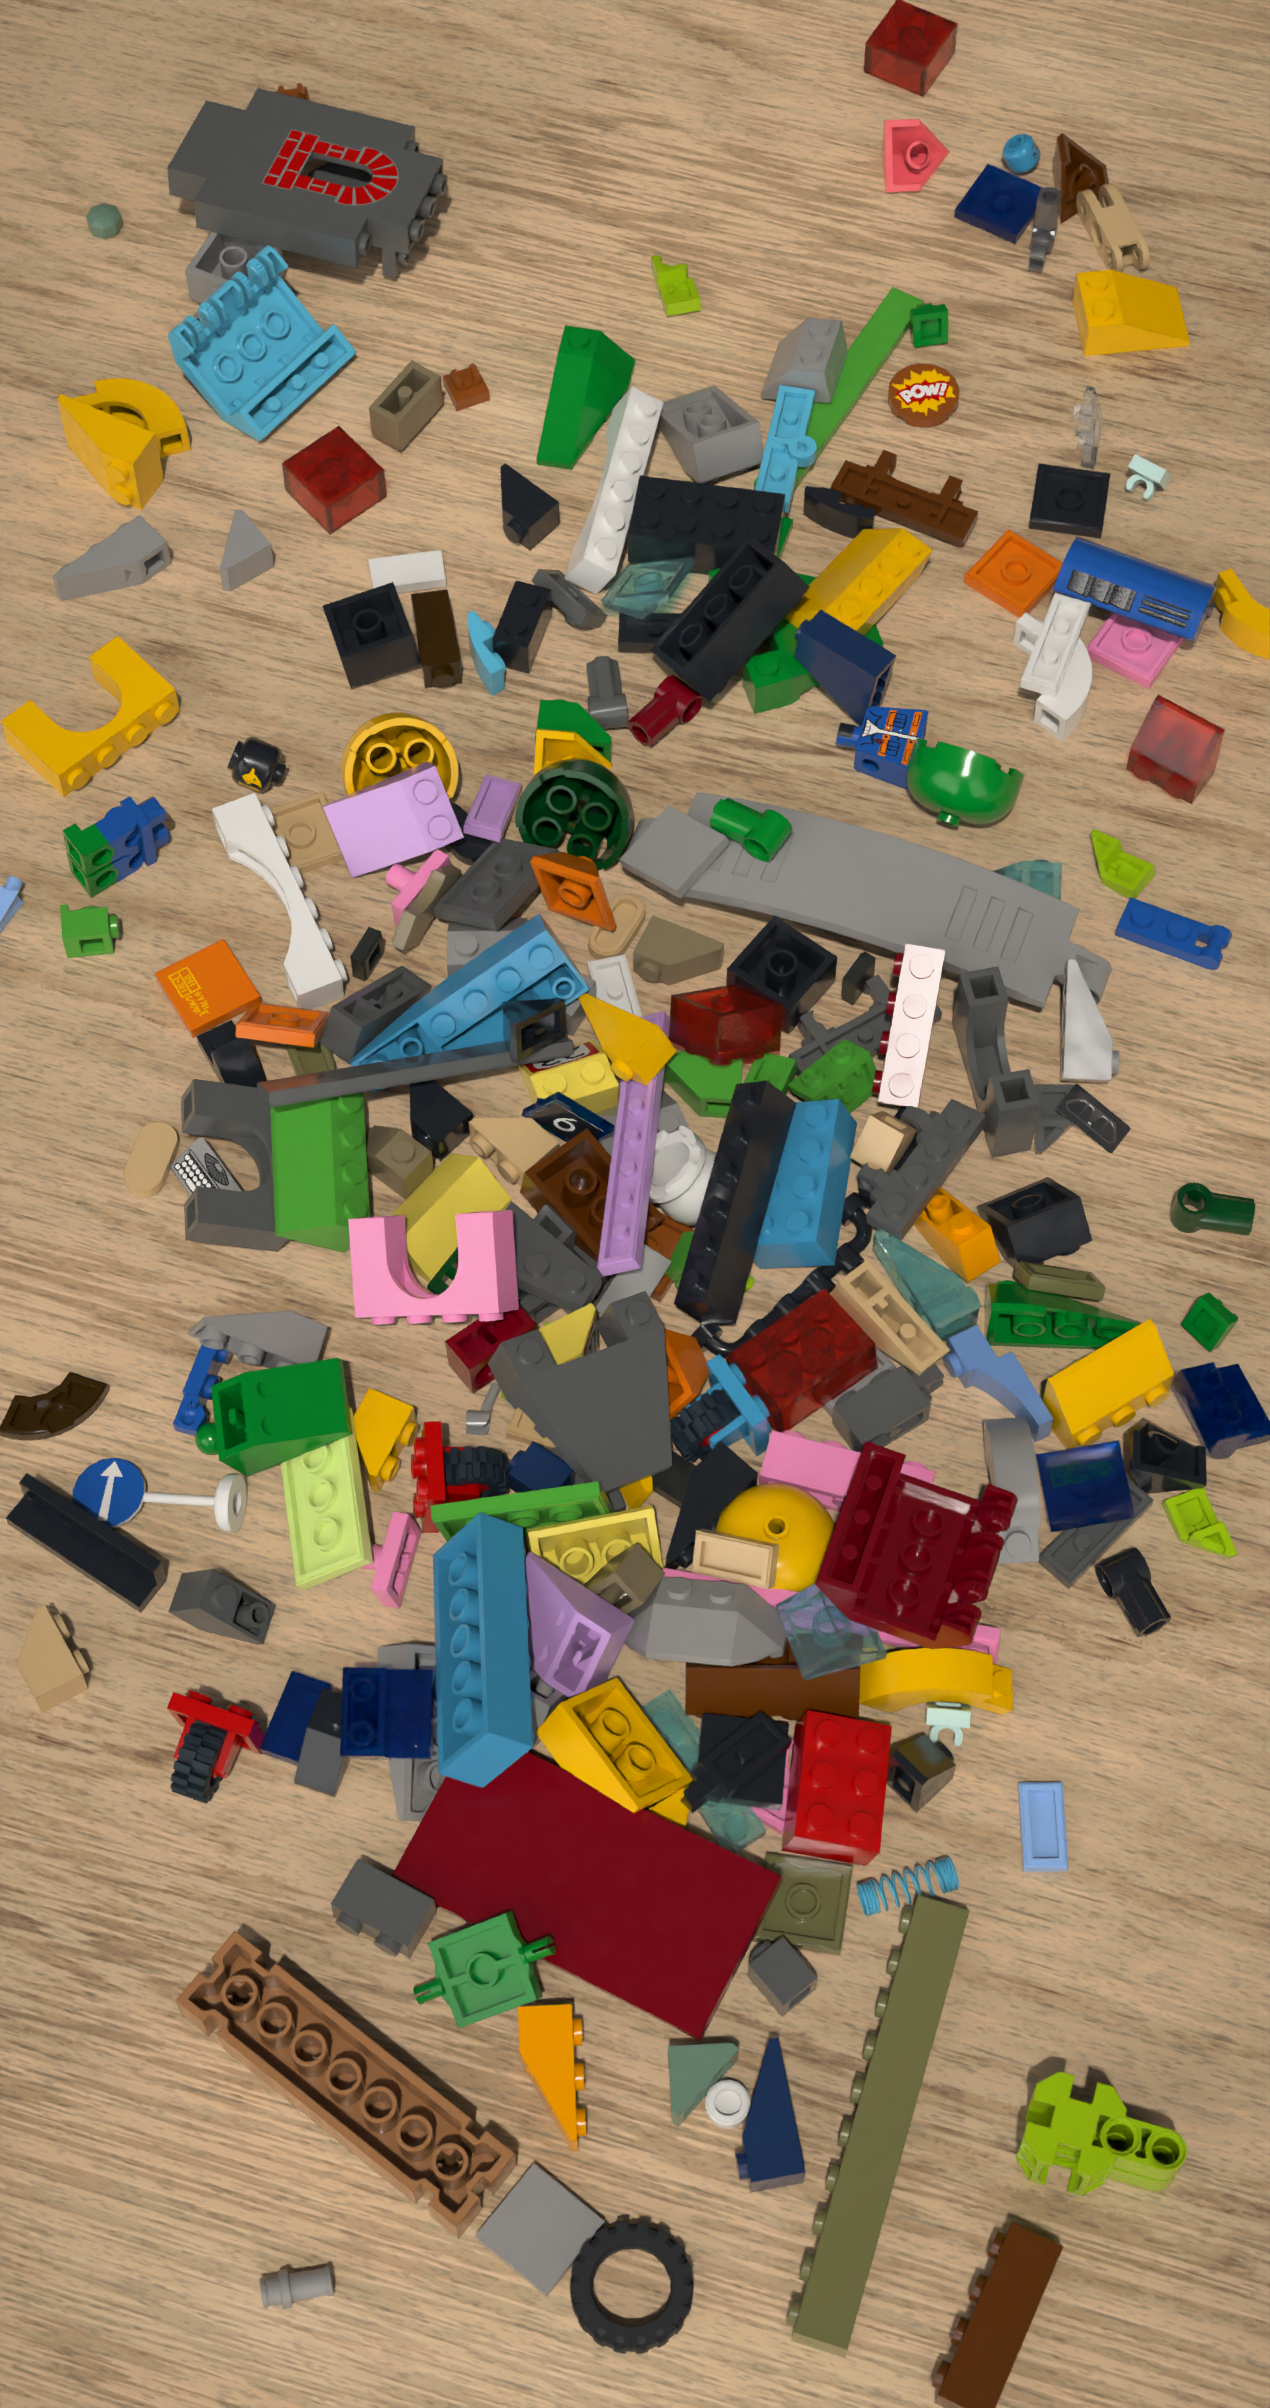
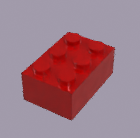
M806 1711L794 1729L781 1851L867 1866L880 1853L892 1726L816 1711Z

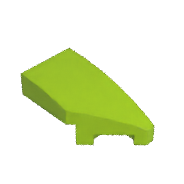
M1093 829L1091 831V839L1101 883L1129 899L1130 897L1136 899L1155 876L1154 865L1122 851L1120 840Z

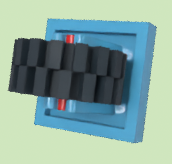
M718 1354L706 1362L710 1389L690 1402L686 1409L683 1408L678 1412L680 1416L674 1417L670 1421L671 1441L687 1462H696L698 1459L701 1461L720 1441L729 1446L743 1438L756 1457L767 1450L769 1443L768 1433L772 1431L767 1421V1417L770 1416L767 1407L758 1395L751 1397L743 1385L747 1382L734 1362L728 1365L723 1357Z

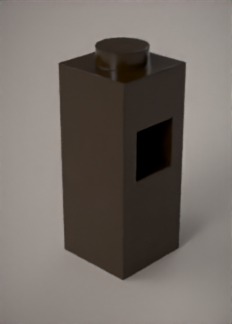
M448 589L411 594L413 620L425 688H445L454 684H461L460 657Z

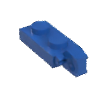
M201 1344L182 1391L184 1397L173 1422L175 1431L195 1436L198 1429L207 1423L208 1420L204 1408L207 1400H212L211 1386L220 1383L218 1373L222 1363L227 1365L233 1353L223 1349H211Z

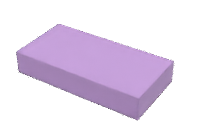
M485 775L465 820L463 833L500 843L521 795L522 784Z

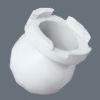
M679 1126V1130L670 1134L665 1130L657 1133L649 1200L653 1203H658L668 1217L692 1227L696 1226L716 1153L707 1149L702 1139L687 1127Z

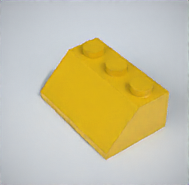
M1151 1318L1047 1379L1042 1401L1053 1417L1051 1430L1068 1452L1079 1445L1082 1448L1092 1445L1102 1436V1431L1112 1425L1118 1428L1127 1424L1135 1417L1137 1410L1146 1405L1150 1407L1157 1406L1170 1395V1388L1175 1374L1156 1325Z

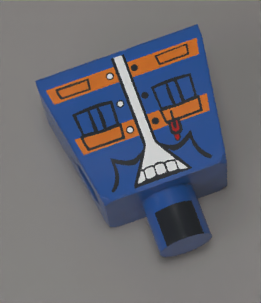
M871 706L866 709L862 727L840 723L836 745L856 749L854 769L857 772L909 790L906 779L907 763L915 740L917 738L925 739L929 711Z

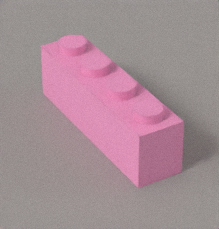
M772 1430L759 1475V1485L782 1483L796 1486L817 1498L826 1509L841 1512L844 1495H847L861 1452L846 1449L844 1445L835 1441H824L821 1443L809 1440L795 1431L787 1430L781 1433ZM906 1461L903 1463L900 1473L932 1484L934 1483L935 1471L928 1470L925 1465L918 1462Z

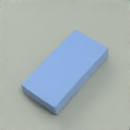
M1063 1782L1019 1783L1018 1802L1023 1872L1067 1871L1068 1855Z

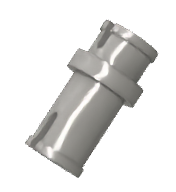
M329 2266L287 2274L286 2269L277 2271L278 2276L266 2279L259 2278L263 2308L282 2305L283 2309L292 2308L293 2302L333 2296Z

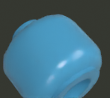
M1019 134L1006 142L1002 156L1013 172L1023 173L1035 167L1040 159L1041 152L1030 135Z

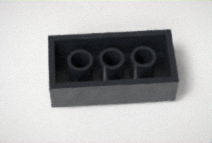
M640 475L627 534L628 561L708 572L722 568L749 536L778 557L784 526L785 494Z
M749 536L650 651L677 676L710 702L717 694L724 690L727 682L738 669L750 660L752 653L766 637L773 634L777 625L787 613L800 603L803 595L810 587L783 560Z

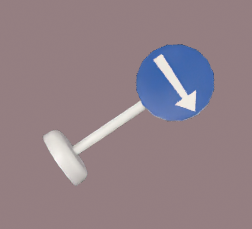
M119 1458L101 1459L88 1466L78 1477L73 1488L72 1503L111 1529L129 1522L140 1511L143 1502L214 1507V1516L218 1527L225 1532L236 1533L243 1524L247 1504L246 1484L243 1476L240 1474L229 1473L223 1476L217 1485L215 1496L145 1492L146 1483L139 1469L129 1461Z

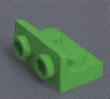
M843 1039L792 1080L788 1086L792 1093L803 1098L805 1102L840 1099L849 1113H851L873 1095L872 1088L876 1067L869 1051L847 1039Z

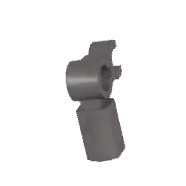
M1053 187L1040 188L1034 228L1030 241L1031 259L1028 267L1029 271L1042 273L1046 254L1051 253L1055 242L1062 192Z

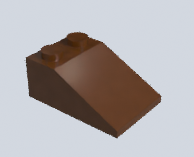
M586 1128L525 1171L520 1193L537 1213L545 1204H550L576 1230L574 1245L598 1263L612 1156ZM650 1200L645 1233L664 1220V1216Z

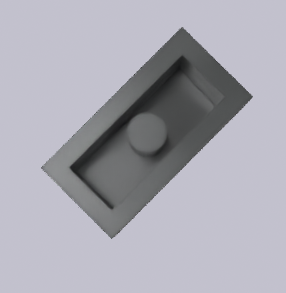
M357 1859L331 1902L333 1915L337 1918L335 1923L340 1928L355 1936H358L360 1931L375 1939L374 1945L394 1957L401 1953L411 1958L437 1914L434 1899L360 1859Z

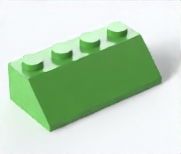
M363 1092L276 1107L270 1106L275 1236L345 1253L350 1249L348 1219L370 1217Z

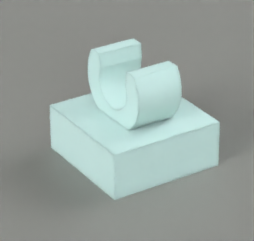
M1135 454L1128 465V468L1134 475L1128 479L1126 489L1133 493L1137 484L1146 483L1147 489L1142 497L1150 501L1155 495V486L1165 490L1172 477L1167 470Z
M927 1702L925 1720L926 1725H931L929 1730L930 1740L935 1743L938 1741L939 1731L948 1728L954 1732V1746L959 1747L963 1741L962 1728L970 1729V1705L956 1702Z

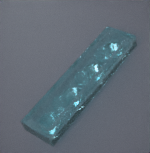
M668 1690L640 1709L688 1773L692 1775L691 1773L697 1766L700 1732L689 1716L685 1715L684 1709L671 1690ZM708 1801L697 1810L721 1847L735 1854L766 1835L765 1827L749 1806L726 1803L717 1805L715 1802Z

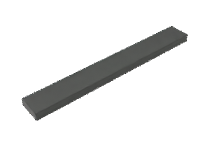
M564 1037L518 1062L510 1059L504 1041L257 1082L258 1097L269 1106L276 1107L568 1057L574 1054L573 1041L568 1037Z

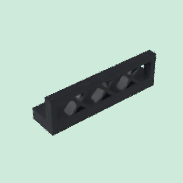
M26 1473L19 1482L24 1496L6 1517L8 1525L142 1613L167 1581L161 1561Z

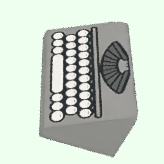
M203 1137L195 1140L170 1165V1169L189 1195L193 1193L197 1186L242 1191Z

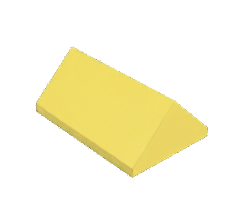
M450 1153L392 1214L405 1215L409 1267L428 1283L458 1247L456 1214L505 1210L512 1201L511 1197L480 1157Z
M653 1505L527 1529L529 1552L539 1556L581 1585H584L612 1558L635 1543H638L654 1562L663 1569Z

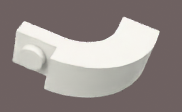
M1027 613L1023 614L1016 621L1013 644L1031 656L1043 621L1036 620ZM1080 638L1078 639L1057 697L1042 694L1036 701L1033 721L1062 742L1081 722L1087 708L1091 688L1092 664L1088 651Z

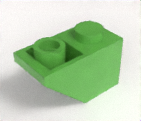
M679 1051L665 1064L663 1080L699 1117L727 1118L735 1086L742 1083L743 1058H733L727 1054L701 1056L693 1055L686 1051Z

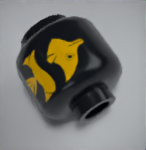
M249 737L245 742L238 741L227 768L232 770V779L235 782L262 793L269 788L271 783L279 785L287 765L280 762L282 751L279 747L256 737Z

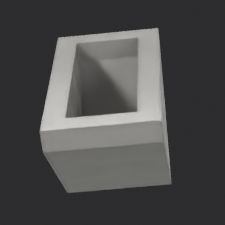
M235 509L220 566L224 591H233L274 567L270 542L243 510Z

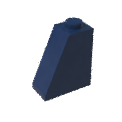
M820 610L811 621L806 619L799 626L795 634V639L798 640L794 657L849 716L862 726L866 709L871 706L880 707L883 703L896 655Z

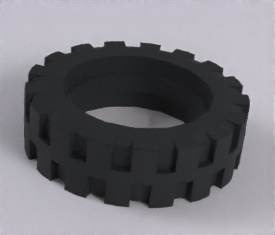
M620 2222L610 2229L605 2227L595 2233V2237L590 2242L587 2241L582 2246L579 2256L573 2263L570 2279L572 2308L581 2328L585 2333L593 2337V2341L602 2347L607 2346L612 2348L614 2352L626 2354V2352L643 2354L648 2352V2349L656 2346L659 2348L669 2342V2338L681 2330L684 2321L690 2313L693 2299V2273L690 2262L685 2257V2252L679 2243H675L670 2238V2235L660 2228L656 2230L651 2228L650 2224L638 2222L637 2225H628V2222ZM639 2249L654 2255L664 2265L670 2278L671 2294L665 2309L655 2320L642 2326H622L610 2321L599 2310L593 2296V2280L599 2266L610 2255L621 2250Z

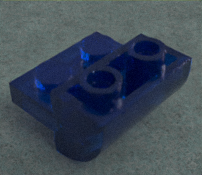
M1214 1362L1181 1369L1173 1379L1172 1385L1212 1458H1229L1236 1449L1270 1441V1420L1239 1364L1217 1368Z
M343 1667L340 1756L363 1760H432L434 1671Z

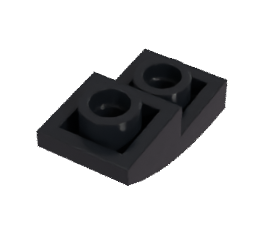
M806 486L803 515L811 521L834 533L852 539L863 529H874L875 508L841 503L842 491L831 490L825 487Z

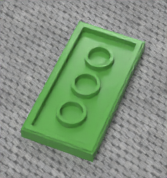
M599 1481L430 1506L431 1520L447 1542L480 1512L522 1527L523 1536H527V1529L614 1513L613 1506Z

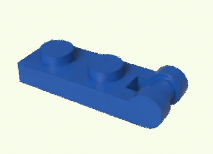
M1130 897L1117 926L1115 936L1200 967L1215 970L1220 966L1223 959L1221 951L1229 945L1232 933L1224 926H1209ZM1200 941L1207 944V946L1199 947L1196 946V943Z

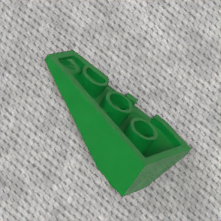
M565 325L557 354L536 459L537 465L572 470L593 442V435L603 422L606 423L611 417L612 409L630 388L635 368V359L599 330Z

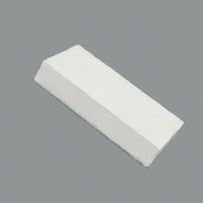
M441 550L368 559L372 589L391 582L394 583L397 593L447 587Z

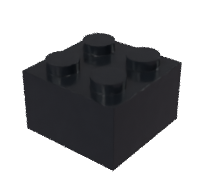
M393 582L323 605L350 688L421 664L412 632Z
M774 915L727 968L726 993L789 1034L800 1022L799 1017L808 1013L835 982L837 956Z

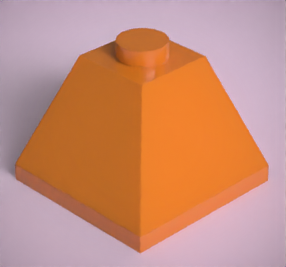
M565 852L533 856L530 864L548 910L612 932L617 925L595 862L585 856L577 857Z

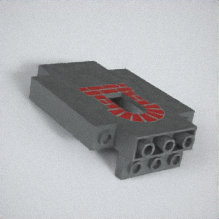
M257 88L245 110L206 100L167 167L170 195L194 201L196 228L354 268L357 267L361 257L369 253L371 246L382 248V275L396 278L402 265L406 266L408 264L411 248L414 242L418 243L421 240L426 219L430 220L432 218L436 200L439 195H444L448 178L447 175L443 174L442 158L419 153V143L415 142V126ZM313 157L364 170L372 176V180L363 187L355 188L303 176V173Z

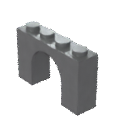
M998 966L959 973L952 1021L978 1111L986 1115L987 1124L983 1129L992 1157L1031 1150L1040 1104L1030 1070L1026 1069L1015 1072L1010 1070L1004 1031L1008 997Z
M193 1079L181 1097L182 1133L222 1138L240 1145L255 1161L259 1171L260 1183L258 1188L249 1191H233L197 1186L184 1204L185 1240L278 1252L288 1239L275 1236L270 1106L258 1097L257 1088Z

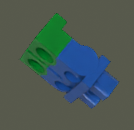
M129 796L120 801L121 806L110 809L102 820L81 830L75 823L62 830L70 871L91 898L136 872L142 867L143 863L148 867L157 862L155 849L168 843L170 837L162 823L167 820L166 812L155 797L152 796L137 805Z

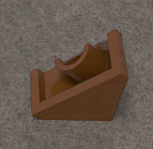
M1063 133L1057 137L1052 173L1055 188L1062 192L1059 210L1060 224L1078 213L1076 204L1078 192L1090 189L1099 200L1100 186L1109 184L1104 163Z

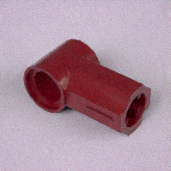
M670 675L660 683L653 699L628 721V729L643 746H653L678 722L685 724L691 721L703 705V696L677 676Z

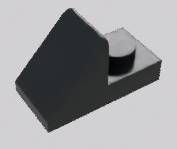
M232 1020L196 1036L199 1047L220 1083L257 1088V1082L266 1081L249 1039L236 1037V1026Z

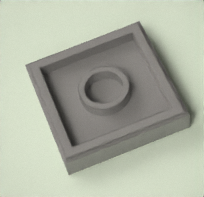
M668 805L619 860L622 867L681 899L729 843L725 835Z
M533 2163L476 2233L475 2238L547 2298L579 2256L582 2246L595 2237V2233L603 2228L605 2221Z

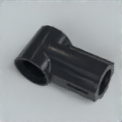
M1133 1547L1095 1565L1096 1575L1102 1589L1109 1598L1117 1600L1137 1637L1149 1636L1170 1622L1171 1616L1151 1583V1573L1148 1564L1137 1548Z

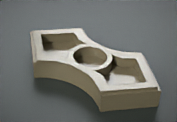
M447 865L431 871L420 894L409 906L404 908L391 941L393 946L404 951L420 944L425 931L435 917L433 907L457 882L462 870L452 865Z

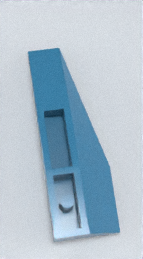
M539 913L442 981L385 1028L349 1062L351 1066H358L504 1041L503 1002L560 998L565 1000L566 1006L590 990L563 944ZM385 1088L371 1090V1092L375 1093Z

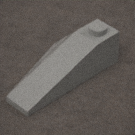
M401 1644L378 1647L377 1696L398 1820L422 1821L446 1777L439 1774L435 1646Z

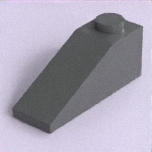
M403 965L333 1005L320 1044L350 1064L349 1061L377 1035L429 993L432 985Z

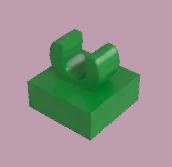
M932 303L917 304V308L910 309L911 342L914 348L949 342L948 309L945 304L933 306Z
M1210 1292L1198 1299L1181 1325L1209 1352H1212L1220 1347L1237 1323L1238 1316L1232 1314L1222 1305L1223 1302L1220 1299H1216Z

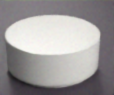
M723 2080L717 2082L709 2089L706 2095L705 2111L707 2117L714 2125L723 2129H733L745 2122L750 2111L749 2093L744 2086L736 2081Z

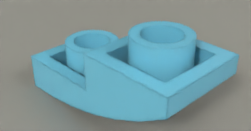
M473 610L467 614L471 657L480 679L491 695L494 696L505 689L504 672H506V666L502 658L496 652L493 653L492 638L495 633L493 626L487 620L482 621Z

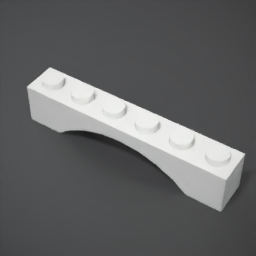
M633 386L613 408L605 435L607 455L602 479L588 518L572 550L564 578L596 595L616 574L631 520L639 476L644 475L664 403Z
M253 793L212 808L215 829L229 859L246 866L262 877L277 893L287 910L292 929L290 945L284 961L286 983L297 1007L313 1010L344 998L343 982L348 980L346 971L341 960H333L329 950L333 949L326 928L319 929L314 920L318 918V913L310 896L304 898L300 890L304 885L296 865L289 867L286 857H289L288 848L282 835L276 837L271 827L275 826V822L268 805L261 806L256 794Z

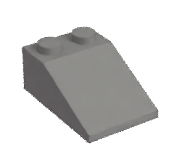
M715 385L664 401L658 426L684 471L698 483H712L721 476L733 472H746L752 466L762 462L763 447L759 422Z

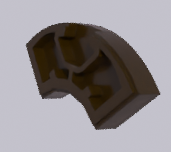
M69 1372L62 1383L48 1393L32 1397L15 1395L0 1426V1436L14 1440L33 1441L55 1437L70 1431L83 1423L99 1408L109 1392L108 1384Z

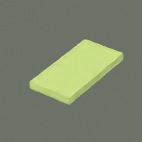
M350 1407L352 1435L281 1463L296 1587L304 1590L373 1563L353 1412Z

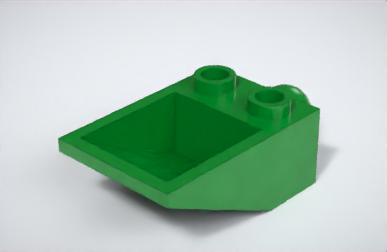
M333 1358L249 1371L211 1386L215 1422L205 1423L198 1429L195 1434V1443L202 1453L206 1455L218 1454L219 1461L248 1477L352 1435L343 1360Z

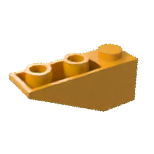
M940 1187L913 1225L945 1265L965 1281L970 1282L1001 1262L991 1225Z
M572 2004L518 2007L521 2065L570 2150L578 2151V2137L587 2136L585 2108H576V2091H585L584 2063H575L574 2046H583L582 2018H573Z

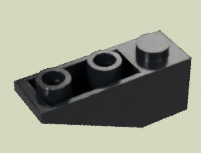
M722 1441L692 1470L666 1555L665 1568L677 1570L679 1566L683 1569L689 1567L693 1563L696 1530L708 1529L715 1531L720 1514L742 1492L757 1486L758 1473Z

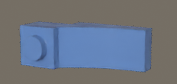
M978 1325L948 1338L947 1347L950 1351L944 1356V1363L953 1378L958 1377L965 1389L974 1386L984 1391L1006 1407L1016 1418L1025 1417L1034 1442L1050 1436L1053 1417L1012 1351L997 1358Z

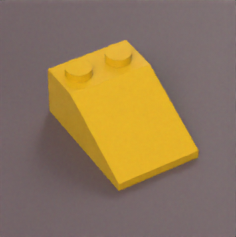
M1115 270L1076 273L1072 304L1084 356L1189 346L1190 340L1177 287Z
M60 394L57 400L67 446L111 498L122 505H130L143 510L164 480L156 433Z
M617 1677L561 1702L535 1732L561 1768L572 1773L633 1813L679 1791L687 1785H691L694 1781Z

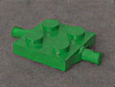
M511 1911L429 1942L428 1946L435 1963L436 1979L414 1986V1995L430 1990V1993L415 1999L422 2005L427 2001L442 1996L452 2010L458 2029L535 2001L543 1996L534 1974L533 1961L554 1955L556 1953L555 1945L541 1951L538 1950L540 1947L551 1944L554 1941L550 1936H546L526 1944L520 1935Z

